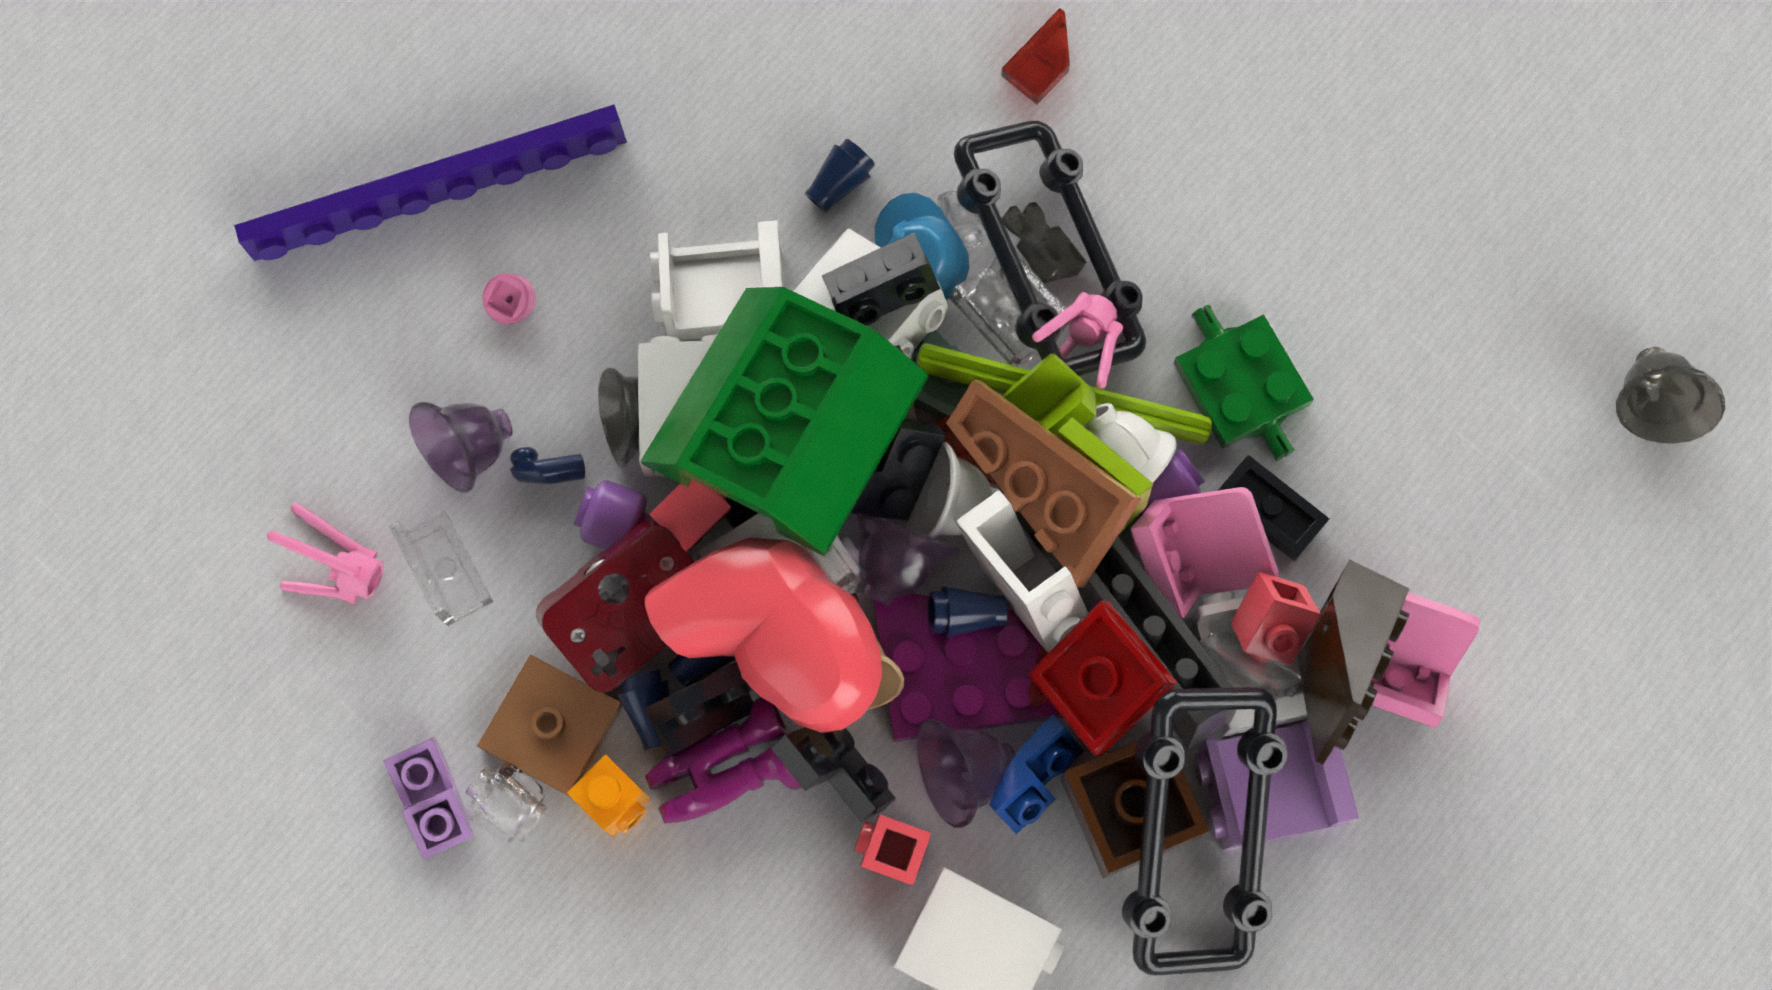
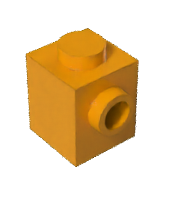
M606 754L567 792L612 837H615L620 831L626 833L632 829L645 815L647 810L644 806L651 800Z

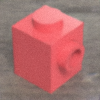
M691 480L688 487L679 484L649 515L660 526L666 527L680 542V546L686 552H690L734 507L726 500L728 497Z
M1258 572L1230 624L1241 644L1242 650L1251 658L1260 662L1273 660L1292 665L1321 613L1305 585Z
M877 814L874 824L864 821L854 852L863 855L860 862L861 867L913 886L931 833Z

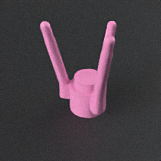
M1082 292L1071 306L1036 331L1032 339L1035 342H1040L1069 321L1070 336L1059 349L1064 359L1068 357L1077 344L1089 347L1104 340L1096 381L1097 387L1103 389L1107 385L1116 339L1123 330V326L1121 323L1116 322L1117 310L1111 301L1100 295H1088Z
M292 504L291 511L350 553L341 551L337 556H334L294 538L270 531L267 534L268 540L330 566L329 579L336 582L337 585L329 586L282 581L280 588L283 591L298 592L300 594L338 598L351 604L356 603L358 596L368 600L377 589L383 574L384 562L376 559L378 553L360 546L300 504Z

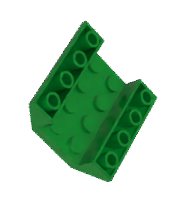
M785 287L746 288L640 462L642 465L688 487L691 480H694L772 519L779 534L825 557L927 381L928 374L880 333L864 324Z

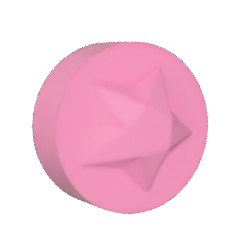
M497 275L484 288V308L487 314L499 323H520L526 320L535 308L536 295L534 288L521 275Z

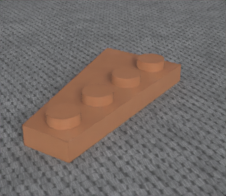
M973 380L946 424L984 473L990 474L1004 492L1003 495L1011 503L1014 511L1020 512L1036 532L1034 536L1048 553H1052L1059 563L1067 568L1077 588H1084L1142 499L984 382Z

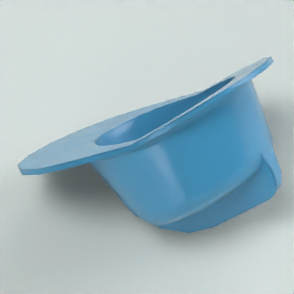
M906 193L890 200L879 213L875 225V244L879 247H884L911 233H915L939 282L945 299L948 300L955 296L965 284L970 269L969 254L960 236L941 208L931 198L918 193Z

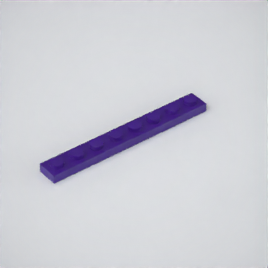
M615 104L251 219L236 224L234 227L238 242L254 261L260 259L275 260L286 255L289 250L307 244H325L332 241L336 235L354 229H372L379 226L383 220L401 214L415 215L426 211L430 205L448 199L462 200L469 198L479 189L495 184H513L521 180L524 175L542 169H560L576 158L589 154H607L613 151L617 145L627 143Z

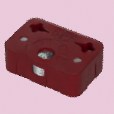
M646 519L637 523L627 532L628 534L617 540L604 552H600L580 568L578 573L558 589L549 593L537 605L536 619L543 631L584 681L595 691L609 692L615 689L667 646L650 623L645 608V597L650 589L695 561L680 546V542L666 527L660 526L655 520ZM610 575L612 578H617L621 575V578L616 582L619 588L616 593L611 595L605 591L599 595V592L603 589L601 580L605 576ZM599 649L606 653L610 660L603 667L592 656Z

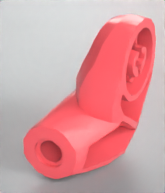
M745 538L709 553L650 589L645 597V608L651 625L661 640L676 654L688 658L735 656L742 678L760 697L774 704L799 726L821 733L843 730L861 718L876 698L882 678L881 652L870 622L855 597L828 579L807 549L797 543L779 539Z

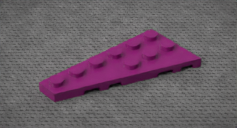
M872 586L880 645L885 656L890 658L900 668L904 676L902 691L896 698L888 702L894 742L1047 720L1052 714L1056 718H1063L1028 675L1048 652L1013 610L1007 609L1005 627H992L944 639L942 633L931 634L929 630L927 614L929 596Z

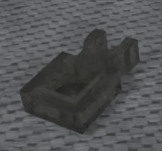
M1036 201L1030 202L1022 213L1017 205L1011 206L1003 216L1002 220L1005 227L1021 239L1016 246L1029 263L1032 271L1039 276L1044 284L1077 276L1087 263L1060 226L1049 227L1045 221V215Z

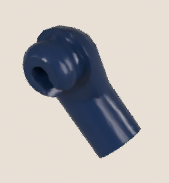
M523 447L514 450L510 456L513 465L510 472L519 482L556 484L585 478V464L581 454L538 460V453L535 449Z

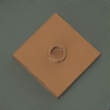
M530 654L477 747L506 763L513 764L522 772L569 796L567 792L585 774L623 705L614 698L593 690L584 682Z

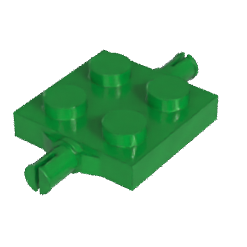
M1205 305L1203 309H1197L1191 316L1199 326L1205 340L1199 346L1176 356L1173 364L1202 415L1208 416L1212 420L1211 430L1221 448L1223 449L1243 438L1262 436L1274 455L1275 461L1281 460L1283 456L1287 457L1295 449L1290 444L1280 425L1288 416L1310 406L1314 398L1263 314L1241 326L1223 329L1211 309V305Z

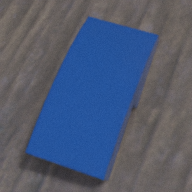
M1054 714L1031 735L1014 756L1002 775L989 804L1015 834L1026 825L1039 819L1044 810L1056 800L1045 785L1055 776L1064 773L1073 761L1084 752L1082 747Z

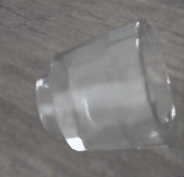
M951 190L939 195L937 198L938 206L962 239L965 247L972 248L982 245L983 237L987 236L979 215L971 213L962 207L957 198V190Z

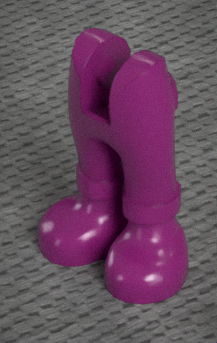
M762 697L756 699L751 707L750 716L742 725L739 726L738 723H734L724 727L723 731L712 734L677 753L668 755L645 775L650 790L668 786L687 776H690L695 788L669 800L658 808L664 824L692 820L718 810L746 792L763 787L764 780H779L783 785L792 790L801 788V785L771 749L773 746L754 758L749 757L733 767L712 774V769L715 766L736 755L740 756L750 751V748L753 746L776 741L787 734L782 716L774 704Z

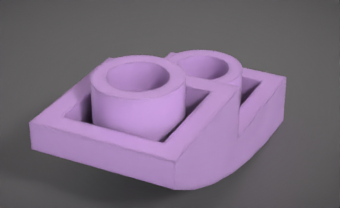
M435 737L383 760L405 808L402 810L403 816L423 860L474 837L461 797Z

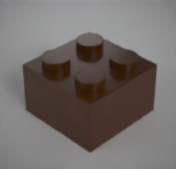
M1138 741L1068 769L1060 779L1103 879L1140 864L1147 773L1139 767L1135 759V748ZM1183 770L1176 776L1169 778L1163 854L1200 839L1210 832Z

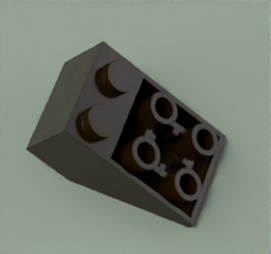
M1350 559L1321 608V615L1304 642L1297 658L1315 761L1322 765L1334 747L1344 750L1348 745L1358 724V720L1353 717L1363 721L1369 712L1378 690L1373 688L1375 682L1372 681V678L1380 681L1394 654V651L1389 649L1388 639L1393 642L1397 641L1410 613L1401 609L1410 588Z

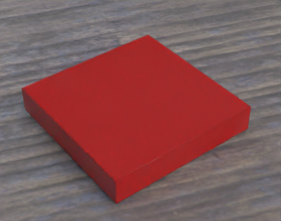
M1100 601L1028 673L1094 756L1103 755L1154 706L1161 695L1170 691L1178 683L1109 601Z

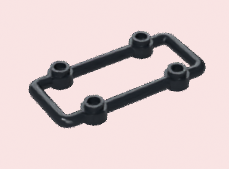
M1026 121L970 134L961 138L955 145L953 153L955 163L963 179L957 187V198L964 209L979 215L1021 312L1015 323V331L1019 340L1027 347L1037 349L1041 360L1045 359L1049 354H1056L1078 376L1098 371L1103 348L1068 359L1062 357L1055 341L1060 328L1040 342H1035L1032 339L1033 334L1056 317L1058 312L1050 305L1038 303L995 204L1001 195L1000 179L993 171L980 169L974 157V154L1036 140L1045 157L1039 170L1040 178L1049 190L1061 193L1104 291L1100 296L1107 298L1113 303L1117 310L1116 322L1121 323L1123 326L1122 332L1126 341L1115 344L1111 366L1139 357L1146 346V337L1137 317L1142 308L1143 295L1135 283L1121 281L1078 185L1079 180L1083 176V160L1081 156L1072 149H1062L1053 129L1041 121Z
M1234 687L1174 689L1167 691L1154 704L1151 730L1144 734L1136 745L1135 759L1139 767L1147 773L1138 888L1124 901L1122 917L1124 922L1134 932L1133 960L1138 969L1148 975L1157 976L1239 969L1247 964L1253 956L1256 931L1264 929L1271 921L1272 903L1260 888L1271 774L1277 773L1286 764L1287 746L1284 740L1275 733L1277 706L1273 696L1265 689ZM1255 709L1253 728L1242 735L1237 746L1238 758L1243 765L1249 768L1239 884L1228 891L1223 901L1224 914L1235 925L1233 946L1225 949L1155 953L1156 937L1163 935L1171 923V908L1159 895L1169 778L1176 776L1182 770L1185 761L1184 748L1173 737L1175 713L1179 711Z

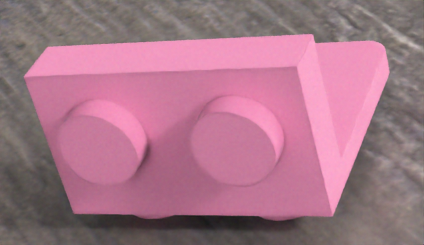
M1244 487L1154 500L1131 527L1133 548L1136 554L1141 557L1146 573L1181 619H1184L1202 594L1249 589L1258 572L1275 577L1279 576V571L1253 495Z
M1408 592L1401 609L1410 613L1397 641L1393 642L1388 639L1389 649L1393 650L1394 654L1380 681L1372 678V681L1375 682L1373 688L1378 690L1372 706L1437 728L1444 716L1451 675L1477 635L1480 621L1472 614Z

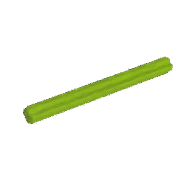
M928 343L922 344L916 359V364L927 374L968 385L973 380L982 381L994 391L1003 394L1031 371ZM1090 386L1096 394V407L1101 404L1111 403L1116 411H1127L1136 414L1151 424L1154 429L1169 432L1176 439L1201 445L1207 442L1210 436L1212 420L1208 416Z

